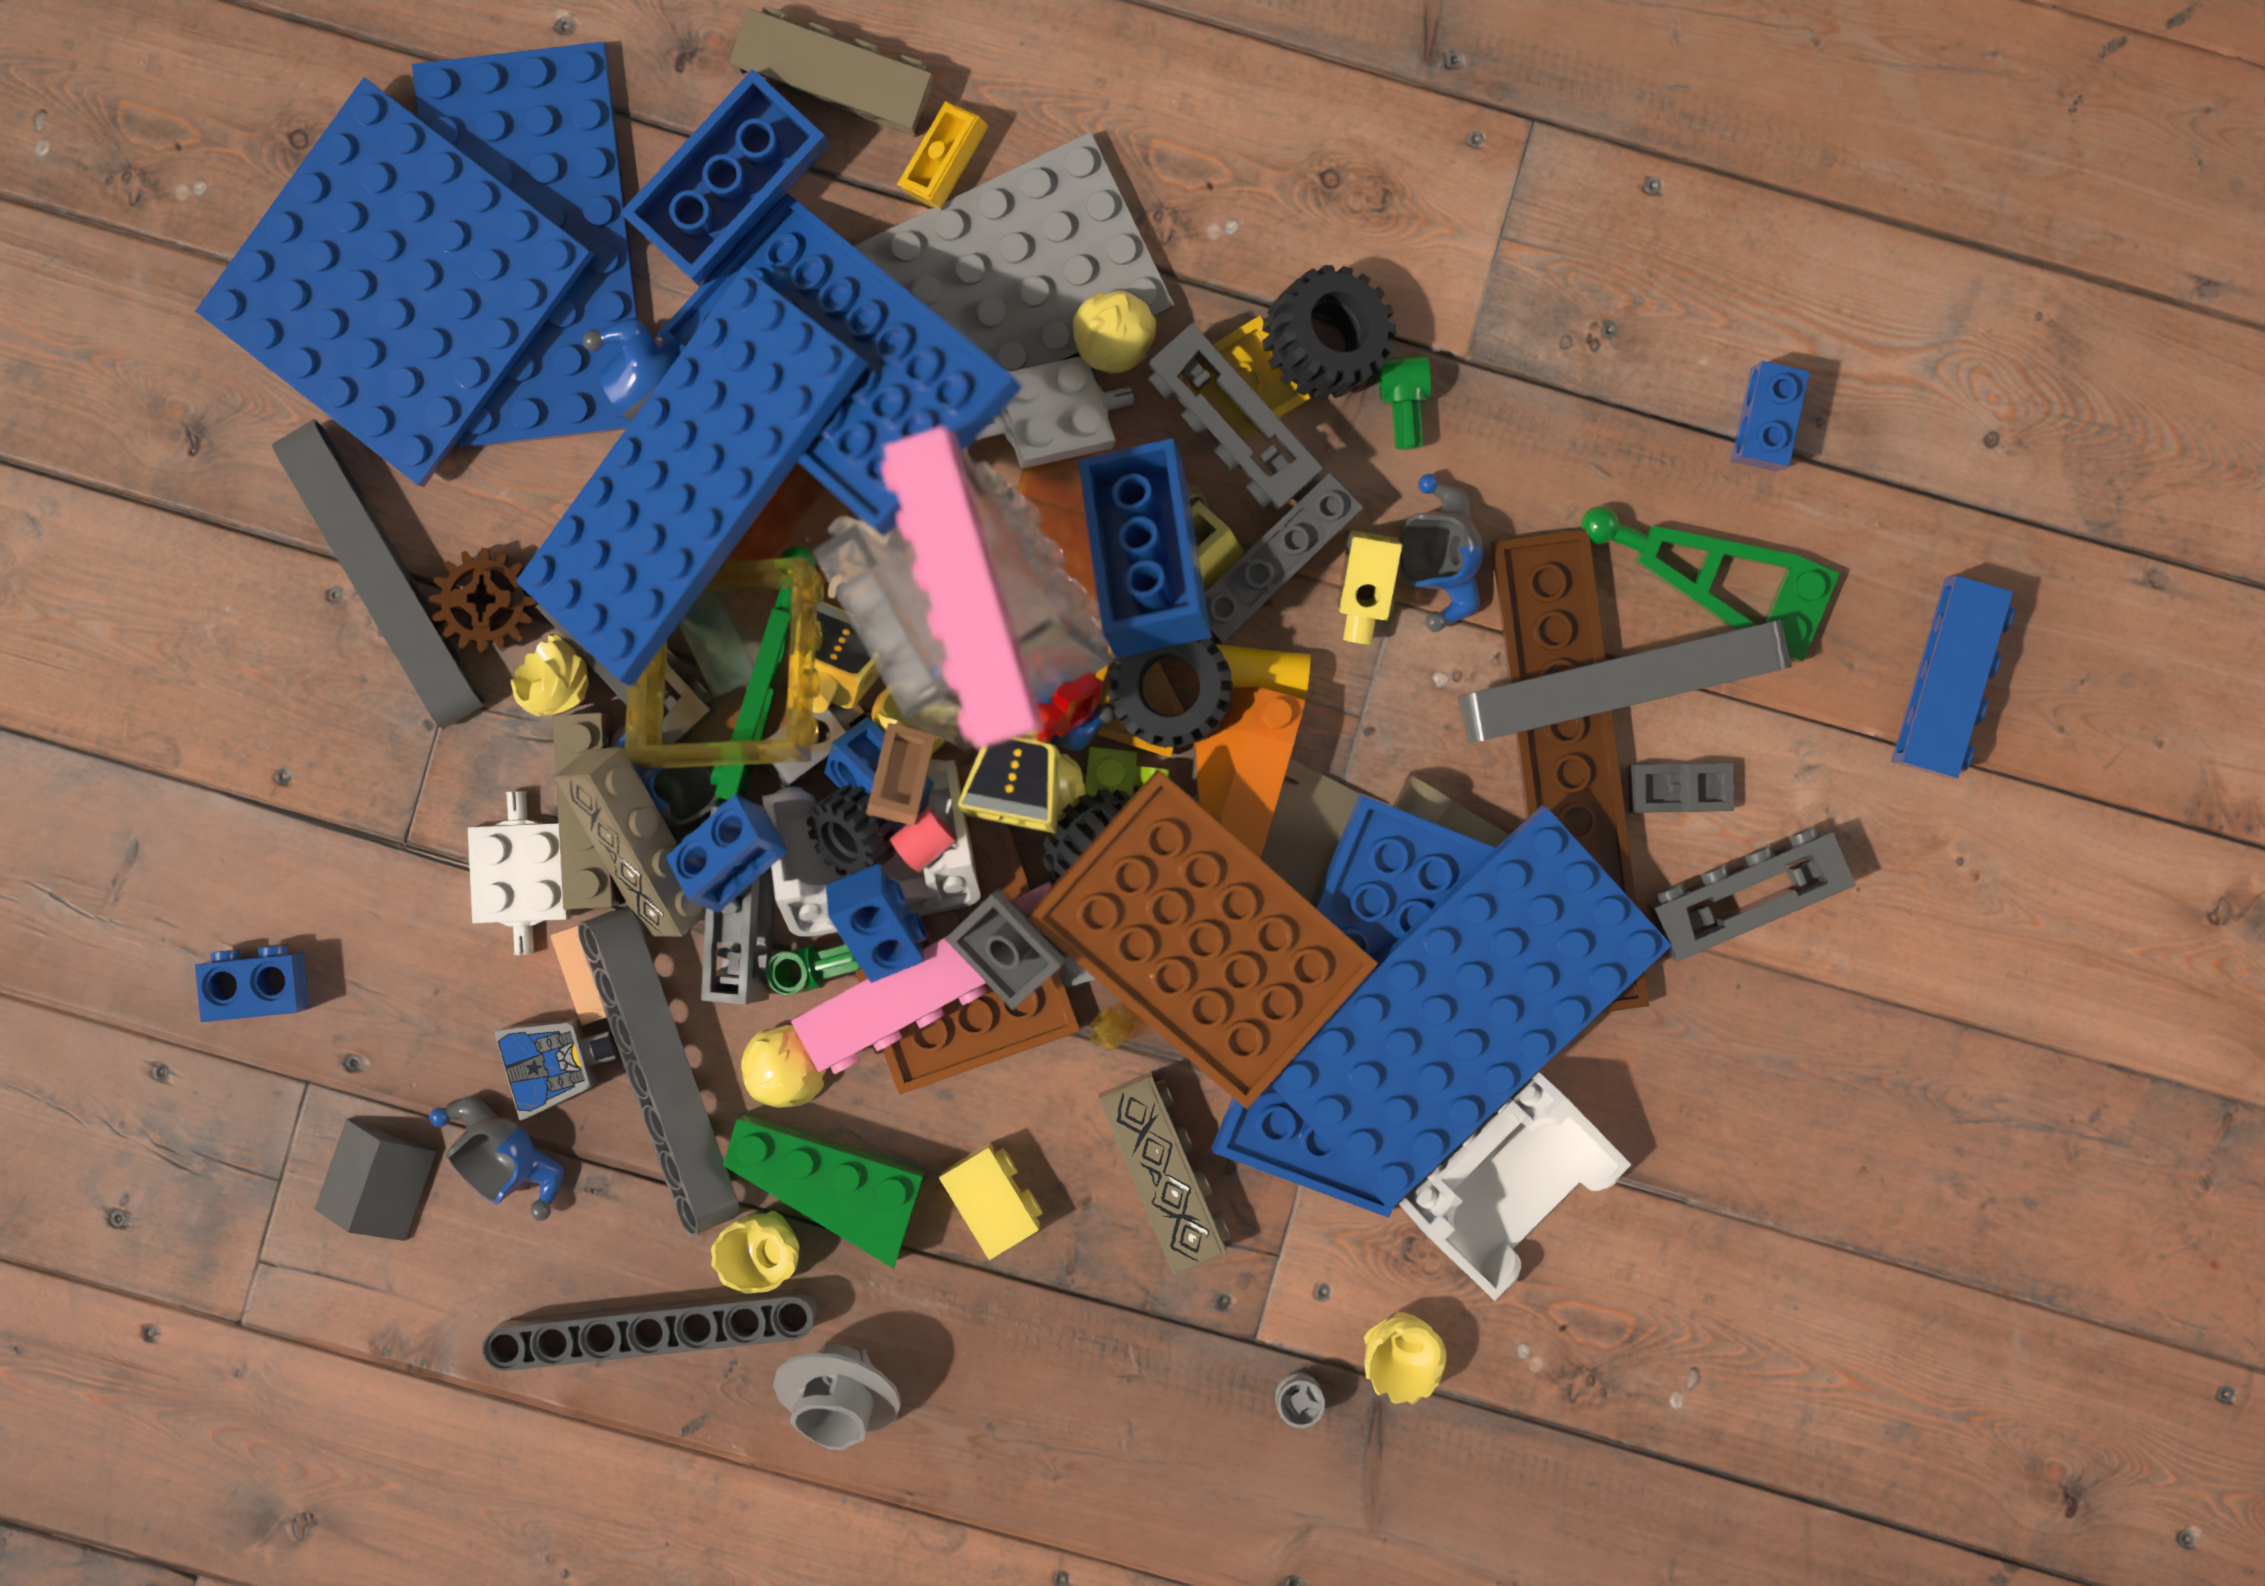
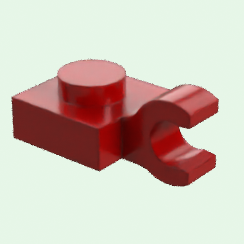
M1088 671L1072 682L1065 681L1053 693L1051 703L1036 702L1044 729L1038 731L1036 740L1040 743L1047 742L1053 738L1055 733L1062 737L1094 717L1103 682Z

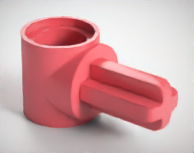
M927 807L917 816L914 826L907 824L890 838L897 852L916 872L924 869L957 841L947 824L930 807Z

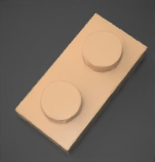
M578 926L550 935L581 1026L606 1018L580 944Z

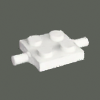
M1082 357L1010 371L1008 373L1023 388L976 439L980 440L981 438L1004 434L1015 449L1021 469L1109 450L1114 446L1115 437L1108 420V411L1134 406L1132 389L1130 386H1126L1125 388L1103 392L1094 379L1091 367Z
M527 791L506 792L508 821H503L494 826L468 827L472 923L498 922L506 926H513L514 955L535 954L533 925L546 920L571 919V909L563 910L559 824H542L534 820H528Z

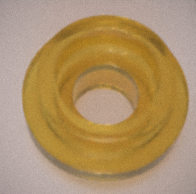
M1111 1007L1105 1008L1092 1020L1090 1028L1093 1031L1090 1034L1089 1040L1095 1046H1102L1106 1051L1115 1049L1126 1040L1134 1028V1024L1129 1020L1130 1013L1125 1007H1118L1114 1010Z

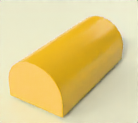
M945 101L897 185L920 202L941 210L989 125L979 116Z
M1215 644L1229 664L1232 672L1233 688L1262 687L1306 700L1311 654Z

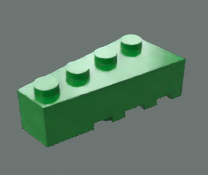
M745 1112L736 1120L723 1162V1166L893 1269L899 1258L926 1169Z

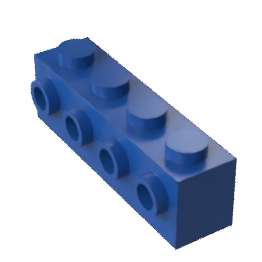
M1958 575L1945 578L1891 762L1944 778H1959L1960 772L1967 770L1974 751V745L1969 743L1974 724L1979 725L1987 708V698L1983 697L1988 678L1993 679L2001 661V652L1996 650L2001 632L2006 633L2014 617L2015 606L2010 604L2013 595L2012 591Z

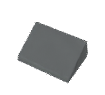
M999 887L945 940L1013 1010L1067 961V956L1053 941L1027 920V914Z
M348 1118L345 1121L315 1210L348 1233L406 1241L438 1150Z

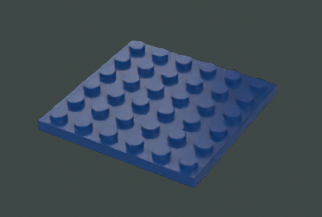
M363 77L195 312L416 485L425 487L595 254L372 81Z

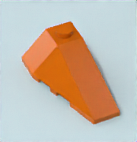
M1262 687L1233 688L1230 700L1231 706L1228 714H1225L1222 724L1216 731L1213 730L1207 735L1206 739L1199 743H1194L1197 760V794H1199V805L1261 859L1306 700Z

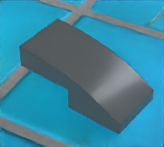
M1733 763L1629 765L1630 813L1734 811Z

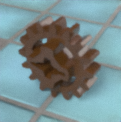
M481 548L479 559L473 560L467 551L461 552L462 565L457 567L452 562L447 561L445 566L450 573L448 578L435 577L433 580L442 589L441 594L429 596V601L436 606H441L442 610L434 614L432 618L436 624L448 622L449 625L445 628L443 635L450 640L459 634L461 636L459 647L464 651L471 646L472 642L477 643V648L481 655L487 654L489 643H495L501 652L506 651L505 638L511 636L520 642L523 637L517 628L520 624L533 626L534 623L533 619L525 614L526 609L535 608L538 603L532 597L526 596V591L516 582L525 568L520 563L508 568L509 556L504 552H501L494 561L491 560L487 548ZM495 572L506 577L513 585L515 592L500 590L496 586ZM473 573V580L463 589H456L463 578ZM486 586L488 594L495 599V603L487 604L486 612H483L482 617L480 609L472 602L473 600L481 599L482 591H485ZM453 611L467 612L472 617L473 631L460 625ZM505 613L512 614L505 625L494 630L495 623Z

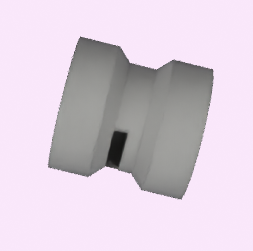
M1301 1371L1288 1373L1279 1380L1275 1388V1401L1280 1417L1285 1423L1294 1428H1307L1318 1422L1325 1411V1399L1319 1382L1312 1375Z

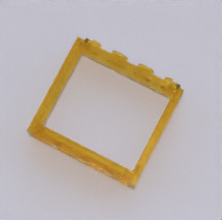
M803 557L723 562L701 592L715 593L793 588L786 739L662 745L667 655L666 640L633 687L628 685L624 756L641 769L811 762V746L816 745L818 740V725L816 718L813 716V698H817L820 692V677L818 670L815 668V650H819L822 644L821 626L816 620L817 603H821L823 600L824 585L821 575Z

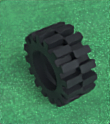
M844 785L842 788L840 786L810 809L808 813L810 817L807 818L806 823L807 826L812 828L808 831L809 838L818 842L813 846L816 852L820 853L823 851L827 856L823 861L828 866L834 863L836 865L835 872L841 876L846 872L847 876L876 864L882 866L897 852L890 840L896 834V832L891 831L896 826L894 821L866 814L871 793L864 797L863 788L858 786L852 789L851 785Z

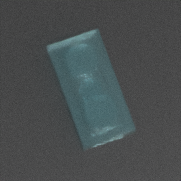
M716 590L695 600L679 622V625L713 697L717 699L748 684L754 665L719 591Z

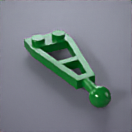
M1595 506L1589 509L1581 520V530L1586 529L1590 536V542L1606 544L1614 541L1639 552L1635 563L1733 630L1755 626L1756 624L1709 593L1723 556L1786 569L1764 623L1777 620L1782 621L1790 659L1796 662L1804 661L1840 575L1838 572L1795 554L1658 526H1650L1647 534L1619 523L1616 513L1605 506ZM1661 543L1706 552L1693 582L1656 557Z
M791 546L785 549L778 559V570L783 581L775 609L772 608L727 755L724 757L718 756L713 769L711 784L718 785L715 793L716 797L729 800L736 794L746 799L758 758V747L762 743L795 618L793 613L801 585L808 582L814 576L817 568L815 556L809 549L803 546Z

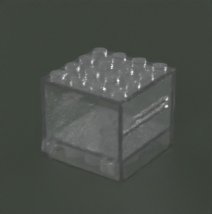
M963 452L961 454L963 465L1036 702L1049 703L1053 693L1065 681L1072 682L1088 671L1095 674L1115 661V657L1102 634L1100 618L1094 619L1090 611L1084 606L1090 602L1087 592L1076 577L1071 579L1061 566L1067 562V559L1059 545L1052 537L1048 539L1038 526L1044 520L1030 498L1024 499L1014 485L1010 487L1000 473L995 475L984 460L978 464ZM848 517L837 519L832 523L828 531L836 536L815 549L813 553L907 720L969 753L973 752L978 748H976L973 739L967 740L959 722L958 711L964 709L958 689L952 691L945 677L943 661L949 658L943 639L939 641L935 639L929 624L928 611L933 610L928 590L921 591L913 572L912 562L918 560L913 540H905L899 523L883 538L863 519L858 522Z

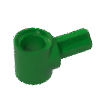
M1428 356L1385 358L1386 363L1378 370V385L1381 402H1384V405H1392L1394 446L1398 450L1418 449L1423 445L1420 403L1426 402L1431 394Z
M846 944L821 951L814 945L792 951L781 952L773 956L766 968V978L768 984L775 992L781 995H793L822 988L825 986L826 979L859 971L861 967ZM793 960L799 964L802 971L798 984L793 982L789 975V966Z

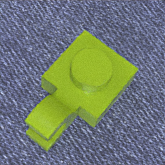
M1089 747L1085 791L1089 795L1096 796L1097 790L1108 789L1113 794L1118 789L1126 791L1131 797L1134 795L1135 785L1143 786L1157 769L1168 778L1170 770L1137 766L1138 752Z

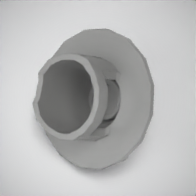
M826 1343L825 1347L816 1353H807L789 1358L777 1368L773 1388L778 1400L792 1413L790 1418L791 1425L803 1436L828 1450H846L854 1444L864 1442L866 1433L884 1429L897 1418L902 1402L898 1390L881 1371L875 1369L870 1362L866 1349L862 1350L856 1346L829 1345Z

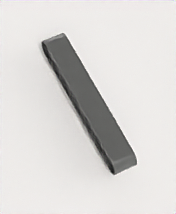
M313 419L272 443L278 460L435 723L441 729H445L484 706L485 701L478 686L452 642L443 635L444 629L441 624L434 622L432 618L434 615L433 610L322 425L316 419Z
M1777 620L1457 696L1468 744L1766 674L1790 668L1792 664L1782 621Z
M621 907L581 922L578 926L580 944L681 1224L690 1235L695 1236L738 1217L739 1203L727 1168L723 1166L722 1154L636 916L628 907Z
M788 1289L509 1319L501 1322L485 1337L482 1343V1355L490 1367L499 1371H511L791 1341L803 1338L809 1333L818 1316V1305L811 1293L803 1289ZM790 1303L802 1306L806 1311L807 1321L800 1325L788 1323L782 1313L783 1307ZM743 1308L754 1311L758 1317L759 1326L753 1330L741 1328L736 1323L735 1312ZM692 1314L705 1316L711 1325L710 1333L706 1335L693 1333L687 1323L688 1316ZM653 1319L657 1321L663 1330L662 1338L659 1340H649L644 1337L640 1330L641 1320ZM605 1324L610 1327L615 1336L614 1344L602 1345L598 1343L592 1333L593 1326ZM556 1329L562 1332L567 1341L566 1349L560 1351L550 1348L545 1340L546 1330ZM499 1335H510L517 1341L519 1347L517 1355H506L499 1349L497 1343Z

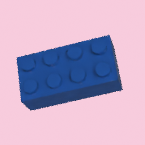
M752 69L620 213L700 288L830 146L821 131Z
M1173 438L1078 459L1101 629L1114 657L1118 658L1211 638L1185 466Z

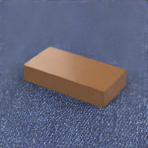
M888 723L866 814L915 825L936 734Z

